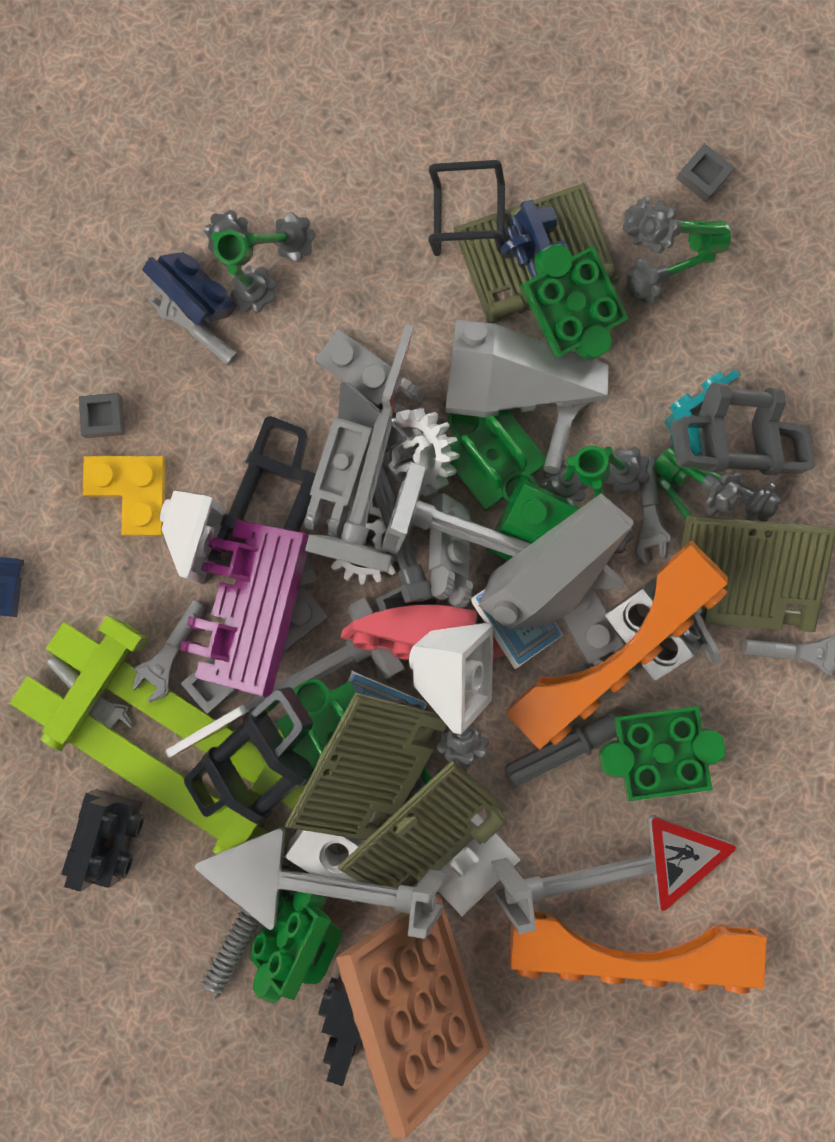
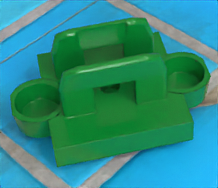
M551 244L538 251L534 261L538 275L519 286L555 358L561 357L575 349L581 358L592 361L608 352L612 344V338L608 330L629 318L594 245L574 256L562 244Z
M508 409L499 410L498 416L488 415L487 417L449 413L448 424L450 425L451 432L454 434L451 437L457 438V442L450 445L451 451L460 454L459 458L452 460L450 464L457 470L455 475L485 512L503 498L508 502L520 477L537 485L532 475L544 467L546 457Z
M310 678L297 685L294 689L297 697L311 717L313 727L292 751L307 759L313 769H315L325 746L328 745L356 693L351 681L330 692L322 681ZM286 715L276 721L284 738H286L293 730L291 718L289 715Z
M699 706L614 717L617 740L607 742L601 747L598 753L600 768L605 775L611 778H623L627 801L713 790L709 766L721 761L726 751L724 739L717 731L702 728Z
M281 889L279 893L277 924L271 930L265 926L263 927L262 932L256 936L253 942L252 953L249 957L258 968L253 982V991L260 999L272 1004L278 1002L281 997L295 1000L302 983L317 984L324 978L343 935V930L336 924L331 923L329 916L322 911L327 896ZM321 942H323V944H322V946H321V948H320V951H319V953H318V955H317V957H316V959H315V961H314V964H312V961H313V959H314V957H315V955H316V953H317V950H318V948H319Z

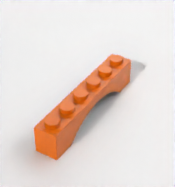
M691 540L660 568L657 576L655 597L650 611L639 630L620 650L605 661L583 671L562 676L540 677L511 704L505 714L539 750L549 741L553 745L558 744L571 731L572 728L568 724L578 715L586 719L600 706L602 702L598 698L604 692L610 689L615 693L632 677L628 672L638 662H641L644 666L650 663L663 650L659 644L670 634L675 638L683 634L694 623L695 620L691 616L704 605L709 610L727 594L723 587L728 584V576Z
M534 911L536 931L519 934L512 922L510 924L508 961L511 970H517V974L524 977L537 978L542 976V972L559 973V977L565 980L581 981L584 979V975L600 976L601 981L610 984L625 983V978L640 979L642 984L651 987H666L667 982L683 983L685 988L699 991L708 990V985L724 986L726 991L738 994L750 993V988L764 989L767 937L755 928L714 925L699 937L677 947L656 952H627L610 949L586 940L565 926L553 913Z

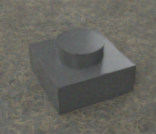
M704 143L682 168L676 179L704 202H707L731 175L735 167Z
M119 393L79 396L80 426L83 437L96 438L125 435L123 399Z

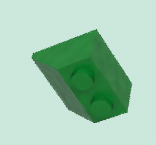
M520 477L496 525L495 531L532 544L583 506ZM488 547L485 548L486 551L506 560L513 557Z

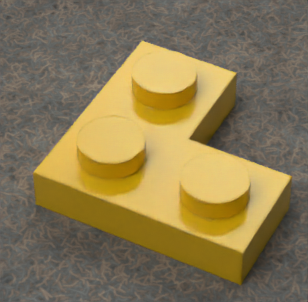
M84 456L83 496L122 497L121 535L164 536L162 532L164 522L160 521V514L165 502L166 458L163 456Z

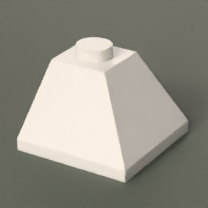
M173 491L171 500L166 499L160 514V521L164 522L162 532L179 576L200 584H204L207 572L201 571L203 562H209L208 556L212 549L207 546L209 537L217 538L221 529V520L227 510L211 497Z
M482 623L433 630L414 644L411 649L409 665L413 669L414 687L453 733L462 734L492 701L494 624Z

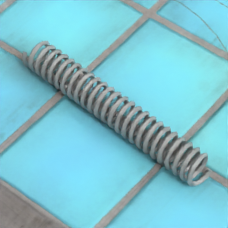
M283 852L284 860L282 866L286 867V869L283 868L284 870H289V866L293 862L285 858L286 853ZM242 907L243 912L238 913L240 918H235L236 923L232 924L233 929L229 930L230 935H226V941H223V946L219 948L220 952L216 953L217 958L213 959L214 964H210L211 969L207 970L208 975L204 976L205 981H201L202 988L217 994L212 999L220 998V993L224 991L223 987L227 986L230 975L236 969V964L240 961L239 958L243 956L242 953L246 951L245 947L249 945L248 941L252 940L251 935L255 934V929L258 928L260 923Z

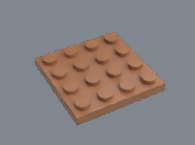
M440 892L436 893L435 904L443 905ZM444 905L441 916L426 939L408 936L410 914L401 912L336 957L340 976L345 985L353 1011L354 1022L359 1030L367 1056L368 1067L372 1073L381 1102L382 1112L386 1118L392 1139L407 1138L490 1052Z

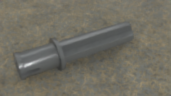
M610 711L607 715L580 728L578 725L573 726L574 731L568 733L558 744L553 745L550 742L540 750L536 749L508 763L505 768L514 786H519L583 753H586L588 756L591 755L592 749L616 738L615 716Z

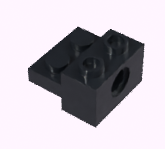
M98 789L85 793L78 816L77 827L61 875L67 876L65 888L80 892L92 884L110 888L119 882L120 878L125 879L133 861V854L128 853L132 837L137 838L139 836L145 819V815L140 813L142 802ZM114 836L113 848L103 846L105 839L110 840Z
M339 976L338 979L331 977L328 989H325L318 1015L325 1017L321 1033L331 1035L323 1059V1063L330 1065L326 1081L343 1086L356 1045H363L358 1027L354 1022L353 1011L341 976Z

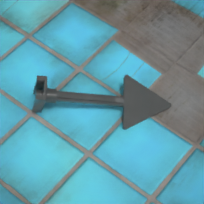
M342 382L340 384L338 418L374 429L375 422L381 411L352 384ZM393 421L385 453L405 442L408 438L407 434ZM382 464L374 495L387 529L396 501ZM407 535L396 555L401 569L398 574L403 586L376 598L380 611L411 605H433L437 603L436 597L431 594L430 588L432 586L430 581L426 579L422 565L417 564Z

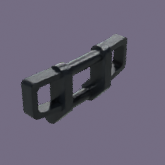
M272 416L264 419L254 448L249 452L245 461L248 467L229 514L224 513L221 520V529L217 538L227 540L230 531L234 530L236 520L244 521V516L263 471L301 485L283 528L300 532L312 497L309 494L316 475L313 472L301 469L308 441V435L303 428ZM275 428L298 437L292 466L262 455L271 430ZM211 549L208 561L230 567V563L221 560V552Z
M290 687L275 690L257 707L247 712L242 719L243 723L218 747L210 748L203 755L202 760L185 776L184 784L204 817L215 815L229 807L251 822L261 824L271 815L272 808L293 789L307 784L314 769L307 759L292 750L312 729L313 721L294 690ZM279 703L283 705L293 722V730L285 739L282 738L268 715ZM250 739L253 740L269 768L283 776L263 795H259L251 789L248 790L230 760ZM206 773L222 797L216 803L203 784L202 778Z

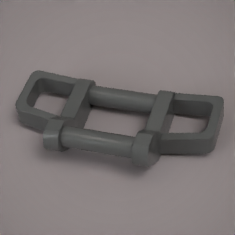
M714 382L706 391L699 416H684L671 425L675 459L680 467L705 469L709 472H723L726 469L759 470L764 475L804 473L813 469L815 462L809 429L802 425L779 422L786 404L785 393L782 389L767 388L764 391L730 388L728 384ZM729 405L757 407L752 420L756 454L729 452L724 416H726ZM688 428H699L703 456H696L691 452ZM780 435L788 436L793 440L797 462H784Z

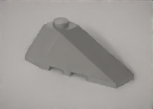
M456 320L445 413L487 417L488 415L498 416L499 410L519 407L521 412L533 411L536 405L556 403L562 407L605 401L608 396L609 365L596 360H585L577 353L571 351L555 358L547 342L497 324Z
M603 494L598 495L494 570L490 575L478 606L508 630L553 624L578 607L632 527L633 520Z

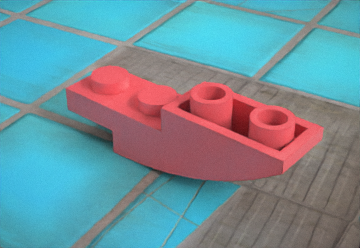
M411 605L391 608L353 621L342 630L341 638L353 641V646L359 649L377 650L379 647L391 650L394 657L409 660L413 645L430 631L475 625L478 611L442 605ZM493 636V662H495L496 659L504 656L505 653Z

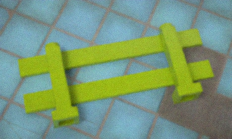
M106 616L98 628L99 631L106 635L100 644L70 624L63 622L45 649L81 672L64 698L34 678L27 676L9 702L10 705L44 726L43 735L40 739L46 745L58 751H62L66 744H72L217 838L218 840L212 849L215 854L268 833L269 831L251 822L229 807L220 813L204 817L185 786V777L89 715L104 690L108 689L183 739L216 721L215 718L206 714L170 689H168V694L165 697L150 703L147 700L157 687L147 679H144L136 690L132 689L137 673L133 670L135 667L125 661V658L130 651L141 652L150 638L115 616ZM226 728L194 746L206 753L210 748L218 747L234 731ZM279 729V733L281 734L282 738L285 739L282 732ZM250 741L230 758L239 775L253 783L251 790L259 795H263L283 777L269 768L256 745ZM306 785L297 786L280 802L294 809ZM209 793L215 803L220 800Z

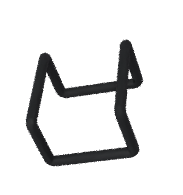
M498 160L430 165L429 174L434 186V234L428 237V241L433 254L440 256L441 241L495 239L497 251L501 253V246L505 243V180L501 162ZM494 168L497 179V230L441 233L442 188L437 172Z

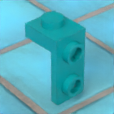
M735 369L724 376L719 371L701 384L704 389L702 393L694 398L687 393L669 407L672 414L664 421L671 433L673 422L684 416H693L691 412L702 405L706 391L712 383L731 385L740 376L739 372ZM688 428L691 452L697 456L702 453L699 428ZM671 434V435H670V440H671V442H672V444H673V437H672V434Z

